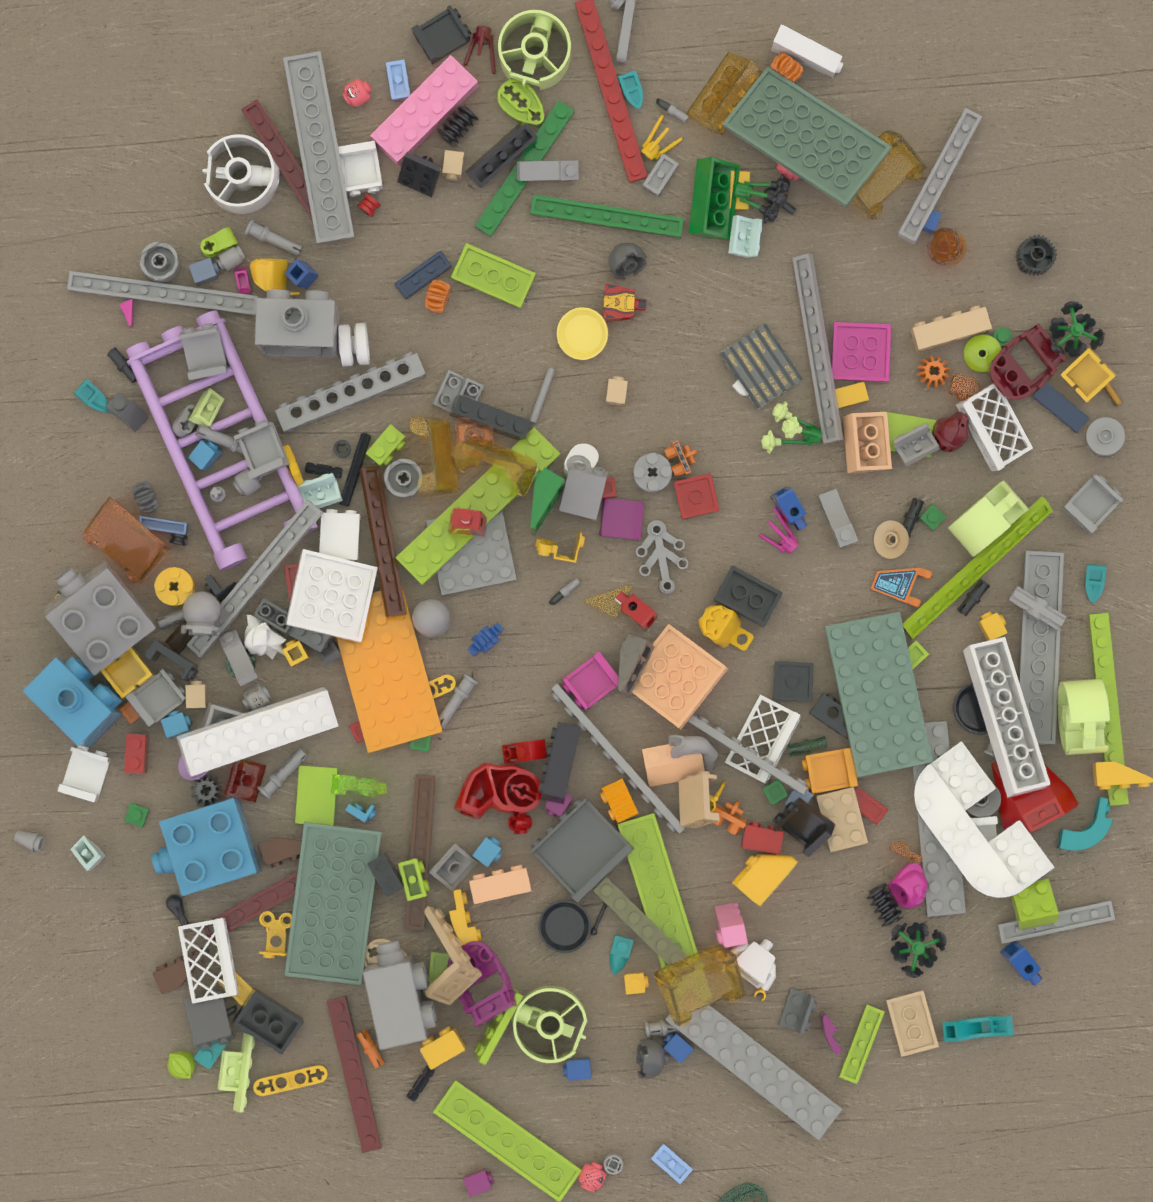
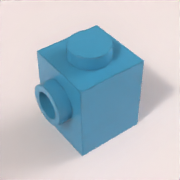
M201 440L188 458L201 470H207L212 467L223 451L218 448L219 445L217 443Z
M179 710L168 713L169 717L161 720L167 738L191 731L192 721L190 716L184 712L180 713Z
M493 836L490 839L486 837L472 856L488 867L492 861L496 863L501 857L502 853L500 850L502 848L499 846L501 843Z

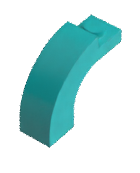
M1097 797L1093 820L1086 829L1077 832L1060 829L1057 848L1084 850L1100 842L1107 834L1112 823V819L1105 818V814H1108L1110 810L1108 798Z
M1012 1015L978 1016L942 1022L945 1042L1014 1035Z

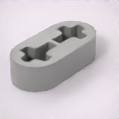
M188 405L183 408L173 423V431L177 436L184 437L194 428L196 423L189 421L188 418L195 408L194 405Z

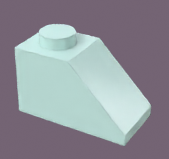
M84 835L70 849L87 871L93 870L105 857L101 849Z

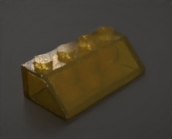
M728 52L686 115L709 131L722 135L726 130L722 123L763 71L752 60Z

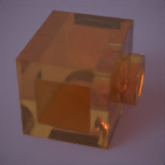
M954 373L949 394L956 395L957 399L965 401L978 393L979 383H976L977 378Z

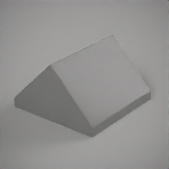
M455 843L429 873L453 892L478 862Z

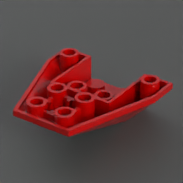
M997 761L991 764L994 784L1001 794L999 812L1004 830L1020 820L1027 831L1031 833L1065 815L1079 805L1071 789L1046 765L1045 768L1051 785L1041 790L1008 798Z

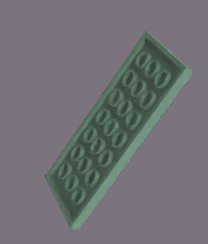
M768 66L722 123L723 128L845 208H847L892 150V146Z
M900 612L825 626V634L856 777L859 778L932 763V755Z
M304 822L284 976L362 985L375 877L367 863L379 855L381 831Z

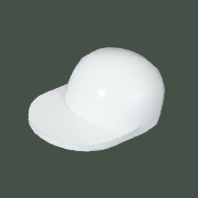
M589 444L575 445L564 463L565 476H568L571 463L581 462L588 467L594 468L599 458L597 450Z

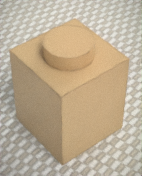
M445 150L442 174L447 180L457 181V178L462 179L464 152Z
M613 376V379H609L606 404L625 406L628 381H624L623 377Z
M190 681V685H185L186 708H207V685L202 684V681Z

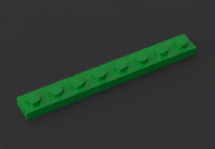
M558 100L536 133L538 138L526 148L518 161L543 160L574 114V110ZM517 163L475 225L477 229L489 237L493 235L528 183V181H517Z
M533 195L530 215L681 238L684 218L539 195Z

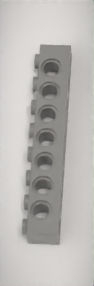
M413 352L407 353L402 356L403 359L395 361V359L385 362V366L381 368L377 366L367 370L366 374L361 376L360 374H355L349 377V381L344 383L342 381L335 382L329 389L321 388L314 391L312 396L307 397L303 395L296 399L297 402L292 404L286 402L279 405V409L275 410L283 432L285 434L427 377L418 354H413ZM401 366H407L409 371L407 374L401 375L398 373V369ZM389 373L391 379L383 382L381 381V375ZM366 380L373 381V386L370 389L363 388V383ZM347 388H355V394L347 396L345 394ZM331 394H335L338 396L337 401L332 404L329 403L328 397ZM314 401L320 403V407L316 411L310 409V404ZM297 408L301 409L302 415L299 418H294L292 412Z

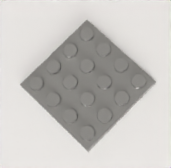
M502 511L486 526L485 537L475 536L437 572L442 596L517 580ZM436 519L427 520V527Z

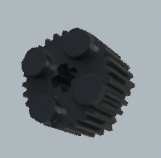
M1040 234L1033 237L1030 236L1028 239L1026 238L1016 251V261L1018 262L1019 270L1025 274L1029 273V276L1031 274L1039 276L1046 273L1057 259V250L1055 246H1052L1053 243H1050L1051 240H1047V237L1044 238V235L1040 236ZM1034 252H1037V255L1040 256L1038 259L1033 257Z

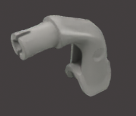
M669 736L668 742L670 746H675V748H671V758H679L690 754H703L704 768L712 770L715 767L718 752L707 739L698 736Z

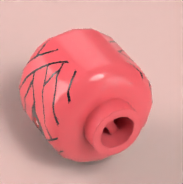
M594 1161L592 1164H585L578 1178L581 1183L580 1186L591 1192L600 1190L607 1176V1173L602 1170L603 1165Z

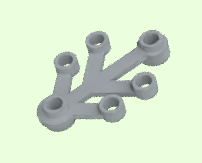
M654 520L649 523L647 527L648 536L643 544L637 547L636 555L639 558L645 557L647 549L654 540L656 549L645 565L640 567L639 573L641 576H648L652 566L658 559L662 577L659 585L660 591L664 594H670L673 592L675 584L669 577L666 558L674 562L681 570L688 567V560L680 558L665 548L662 539L671 543L677 551L683 550L685 543L682 539H676L667 533L666 526L662 521ZM655 526L660 527L659 533L653 531ZM676 542H681L683 544L682 548H677L675 546ZM640 548L645 550L644 555L638 554ZM681 560L686 562L685 567L679 566ZM643 567L648 568L649 572L647 574L641 572ZM666 582L671 585V588L668 590L663 586Z

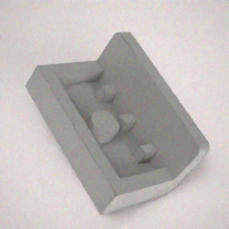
M927 423L915 427L912 431L898 436L893 441L895 451L906 467L940 449Z

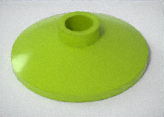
M985 334L977 335L971 338L965 345L964 359L972 370L981 373L989 372L990 362L1002 349L999 342L992 336ZM980 350L986 351L985 357L979 356Z

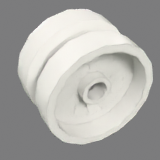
M366 323L355 324L354 336H352L349 324L339 325L338 348L342 366H353L354 354H356L359 365H370Z

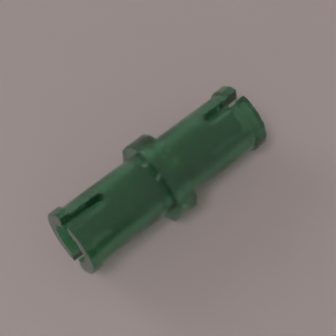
M825 736L812 740L804 739L803 742L787 745L790 757L806 752L810 754L811 751L828 748Z

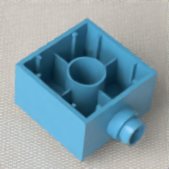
M73 656L69 660L55 658L23 692L77 746L92 747L123 715L117 708L123 700L108 685L103 686L100 683L97 687L89 681L94 675L80 658L76 659Z
M232 798L159 821L166 847L159 848V852L151 854L152 863L157 874L164 872L171 874L175 872L182 896L261 872L239 798Z

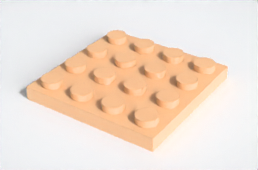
M668 624L652 644L655 648L632 693L681 730L728 668Z

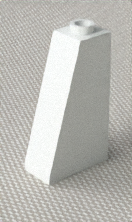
M782 24L780 25L773 41L772 52L776 54L786 53L798 63L832 78L835 73H840L844 64L840 62L842 59L841 55Z

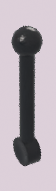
M604 901L595 925L590 932L593 936L597 934L598 925L607 907Z

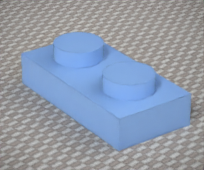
M405 60L386 62L392 101L407 99L410 96Z
M664 1143L651 1157L657 1165L679 1184L693 1170Z

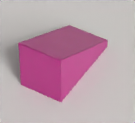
M247 266L235 268L239 294L251 293Z
M130 299L119 305L129 326L133 327L134 300Z

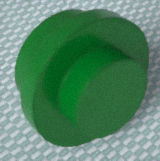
M1001 327L994 332L993 338L999 342L1001 347H1004L1012 340V333L1009 329Z

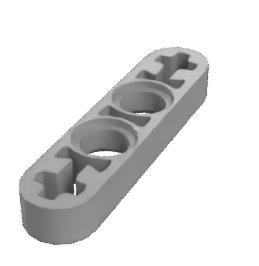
M626 0L616 62L626 63L636 0Z

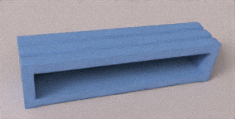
M140 516L138 528L187 536L189 524Z

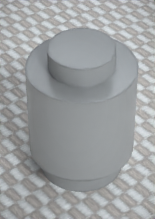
M238 245L235 248L233 246L220 253L217 262L222 270L226 269L228 272L242 264L246 257Z

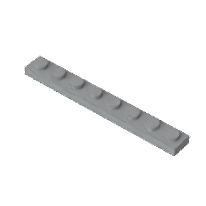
M965 108L897 236L915 244L982 118L981 115Z
M692 715L687 721L805 796L809 791L805 781L798 777L794 780L789 776L791 774L789 771L782 767L780 769L775 768L773 761L766 757L761 759L756 756L758 754L757 751L749 746L745 749L740 745L742 742L732 736L729 739L724 735V730L717 726L715 728L708 725L709 721L701 716L696 718Z

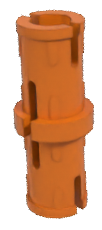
M364 1029L362 1033H357L356 1036L364 1048L363 1052L368 1055L373 1068L376 1069L380 1067L379 1065L385 1064L377 1050L378 1046L376 1043L374 1044L368 1030Z

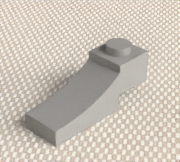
M578 160L517 161V181L579 180Z
M837 489L818 495L838 548L856 543L858 541L856 533L847 516Z
M235 629L220 637V643L239 685L242 686L258 678L251 658L237 630Z

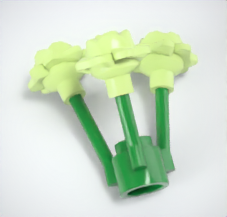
M784 401L783 404L777 403L772 411V415L775 416L777 423L784 418L787 419L783 422L782 427L785 438L792 439L796 433H803V439L805 440H781V438H775L772 431L769 430L767 435L762 436V448L767 449L768 454H770L775 446H781V444H805L809 446L812 443L818 444L822 437L821 429L793 416V413L788 411L787 402ZM799 424L805 426L806 428L802 429V427L799 426Z

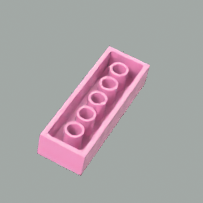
M450 55L370 135L371 140L375 141L376 145L399 167L403 162L406 152L413 153L479 87L478 81Z

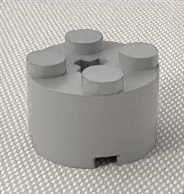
M153 242L143 249L140 266L150 280L157 283H168L177 277L181 271V260L171 245ZM160 259L163 261L162 266L158 265V260Z
M649 453L640 457L633 470L636 486L645 493L663 491L668 486L672 476V469L668 460L656 453ZM648 470H656V477H649Z
M399 459L387 467L384 481L387 489L393 496L400 499H410L421 491L424 477L420 467L414 461ZM407 475L409 481H405L403 484L399 478Z

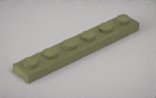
M607 877L593 890L675 972L689 960V957Z

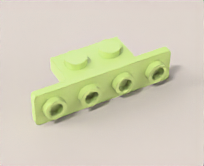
M243 1033L241 1052L222 1051L217 1088L218 1090L235 1091L233 1110L239 1113H243L247 1105L246 1089L250 1083L248 1074L249 1069L252 1067L251 1052L255 1046L253 1036L248 1033Z

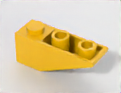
M1117 762L1092 763L1094 786H1100V790L1111 789V785H1119V788H1131V784L1137 783L1138 787H1150V783H1153V778Z

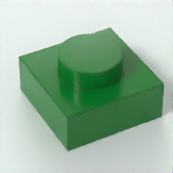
M933 504L919 517L932 531L946 518Z
M432 736L411 741L409 749L429 752Z
M778 779L762 788L771 805L789 796Z
M130 803L124 821L143 828L150 809Z

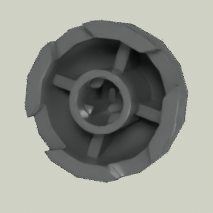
M620 243L610 253L608 264L614 277L624 280L626 275L633 273L635 276L643 270L647 264L645 261L647 256L641 247L634 243Z
M640 1039L642 1045L637 1046L636 1063H639L641 1071H637L639 1078H654L663 1071L664 1065L668 1064V1054L664 1053L660 1043L654 1040Z

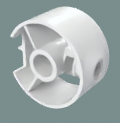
M236 134L218 140L207 151L208 167L202 170L204 174H207L204 185L213 200L221 208L236 214H249L262 209L270 202L279 185V167L268 149L260 141L247 135ZM235 146L256 148L269 158L271 167L250 165L244 158H234L229 148ZM228 150L231 160L228 161L225 168L217 167L216 178L228 179L229 182L217 197L211 190L213 161L222 152ZM240 169L248 171L243 179H233L236 171ZM252 186H267L259 197L250 202L241 204L227 202L235 190L247 191Z

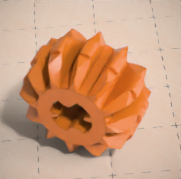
M779 53L771 64V68L793 83L799 80L804 71L800 63L786 53Z
M433 280L426 294L425 307L432 312L442 313L448 303L450 285L442 280Z
M929 356V362L923 359V365L918 366V369L922 372H918L917 376L924 377L921 379V383L928 381L926 384L928 388L931 386V383H933L934 388L938 387V383L944 385L945 381L943 379L949 378V375L945 372H948L950 368L943 367L947 363L946 361L939 363L941 358L939 356L935 361L933 356ZM929 368H931L932 370L936 369L937 376L935 374L931 375L929 373L931 371Z

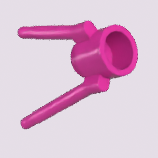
M774 507L773 510L788 534L784 535L772 521H768L772 529L782 538L779 541L780 544L763 534L759 536L778 548L782 553L786 551L790 554L799 545L796 541L797 537L792 533L777 508Z

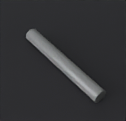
M548 368L529 419L532 423L536 424L555 373V370L552 368Z

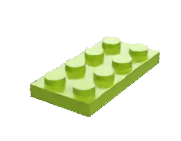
M466 243L451 279L521 309L536 273Z
M513 988L517 1006L511 1007L494 1017L491 1025L488 1024L483 1032L485 1036L482 1042L479 1041L474 1048V1052H476L474 1054L475 1057L484 1065L487 1064L523 998V995L515 988Z

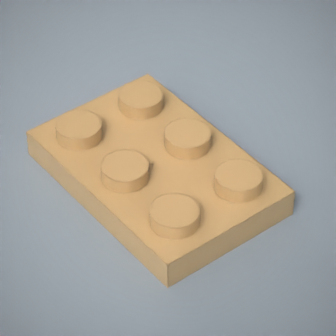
M854 787L816 796L820 813L835 824L832 836L827 840L830 852L868 843Z
M924 990L886 1000L901 1057L939 1047Z

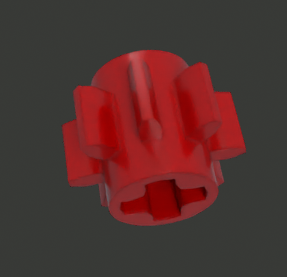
M513 812V816L508 820V826L510 830H514V834H527V830L532 826V819L529 815H526V812Z

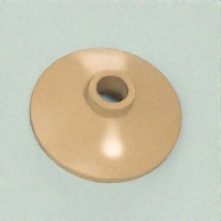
M890 520L878 526L874 534V546L882 557L888 559L898 558L907 549L909 542L908 532L901 523Z

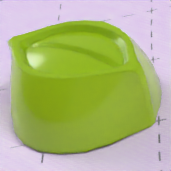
M179 1050L169 1054L167 1068L169 1073L177 1079H190L195 1071L196 1061L190 1052Z

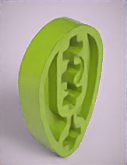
M516 79L508 80L502 84L498 91V104L501 110L517 122L522 121L534 127L542 125L545 119L543 107L530 85L526 83V86L523 87L522 81ZM512 87L514 95L520 94V101H527L526 108H519L517 100L511 101L512 95H505V88L510 89ZM531 113H534L535 115L539 113L540 121H532L533 116L531 115Z

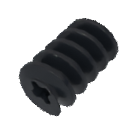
M458 106L459 113L453 112L454 118H447L449 124H442L444 130L440 128L437 130L439 136L452 147V141L457 144L459 143L456 138L457 136L464 137L461 132L462 130L469 132L467 124L473 127L474 124L471 120H479L466 106Z
M886 883L869 890L870 894L867 897V900H874L870 904L871 906H877L874 913L881 912L878 920H885L882 927L889 926L903 918L898 917L902 911L895 910L898 904H891L894 897H887L891 891L889 889L883 890L887 885Z

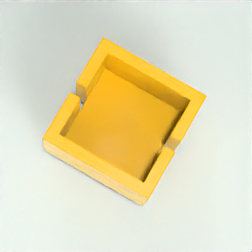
M1088 348L1061 374L1072 387L1076 384L1079 386L1075 391L1086 402H1089L1117 376L1106 363L1100 364L1102 359L1091 348Z
M133 646L118 657L120 660L117 661L115 659L101 670V673L122 699H126V695L137 690V685L142 686L155 676Z
M448 1026L439 1031L438 1037L430 1036L422 1041V1046L419 1050L431 1070L465 1051L466 1045L456 1027L450 1028Z

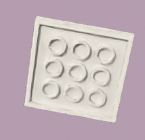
M303 549L285 625L359 643L362 642L378 567Z

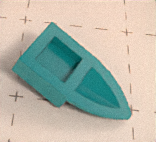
M636 70L618 76L624 96L631 105L640 109L643 102V90Z
M84 379L73 394L86 406H90L97 411L109 412L106 408L108 401L103 393L88 379Z
M1087 564L1085 590L1091 603H1095L1103 592L1106 565Z
M615 935L609 958L610 967L614 975L619 973L626 965L634 942L633 939Z

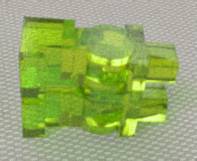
M333 774L331 793L346 795V790H351L355 794L376 797V794H386L387 783L377 782L378 778H356V776Z

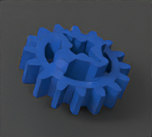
M499 623L494 624L490 628L485 626L471 639L473 644L467 650L473 657L481 651L487 653L500 641L498 636L504 631V628Z

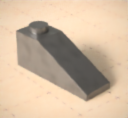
M628 633L622 643L619 662L618 690L627 698L630 697L655 648L647 640Z

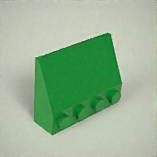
M545 467L542 471L538 470L533 478L534 493L530 528L531 534L534 536L565 488V479Z

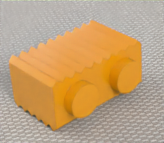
M623 779L601 788L603 792L600 793L604 804L608 802L611 808L608 810L612 821L616 820L619 823L639 814Z

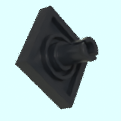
M406 152L397 182L432 198L442 167L434 164L431 157L427 161V155L421 158Z

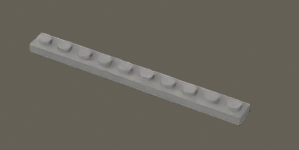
M807 253L792 259L823 444H829L844 439L813 254Z
M74 271L69 272L67 290L73 292L256 316V301L259 296Z
M310 500L303 504L220 604V617L214 624L215 627L220 628L219 636H214V632H212L208 636L194 635L187 646L199 658L205 656L323 514Z
M558 684L551 688L554 691L551 695L558 703L561 700L566 705L564 709L571 717L575 715L579 719L577 724L584 732L588 730L592 734L589 738L596 746L602 745L605 749L603 754L609 760L613 758L617 762L615 767L622 775L626 773L630 777L628 782L634 789L640 788L643 792L641 797L648 804L652 802L656 808L653 810L660 818L664 816L669 821L666 825L674 833L676 830L678 833L682 832L685 828L680 826V822L562 688Z

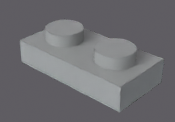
M662 154L642 187L659 196L679 163Z

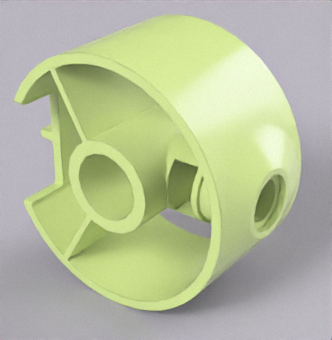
M528 10L513 16L504 25L499 36L498 52L501 68L509 80L513 78L522 81L523 87L526 86V83L539 86L540 90H544L557 84L566 74L571 60V41L566 27L557 17L541 10ZM533 23L529 34L522 40L521 48L502 52L503 45L512 31L524 24ZM552 28L563 37L568 50L566 58L559 69L548 59V42ZM532 46H538L542 49V52L537 55H531L527 50ZM523 59L525 64L522 72L533 75L535 68L544 66L551 75L540 78L539 81L511 72L506 62Z
M1003 480L955 520L948 529L974 557L1005 532L1029 508Z
M1101 679L1060 682L1057 712L1060 739L1064 753L1066 755L1106 753L1108 745H1105L1104 728L1105 721H1110L1103 681Z
M542 986L532 990L522 998L511 1018L514 1036L519 1047L529 1057L540 1062L556 1063L566 1060L576 1053L580 1038L586 1039V1035L582 1034L587 1022L583 1004L576 995L559 986ZM546 991L563 993L574 1000L561 1013L554 1009L543 1010L524 1004L532 996ZM578 1005L584 1020L575 1044L571 1050L557 1056L554 1038L561 1034L571 1038L575 1027L564 1023L563 1016ZM547 1016H554L558 1019L560 1026L556 1031L547 1032L543 1029L541 1021ZM517 1022L537 1030L545 1039H552L554 1056H543L530 1050L519 1036Z

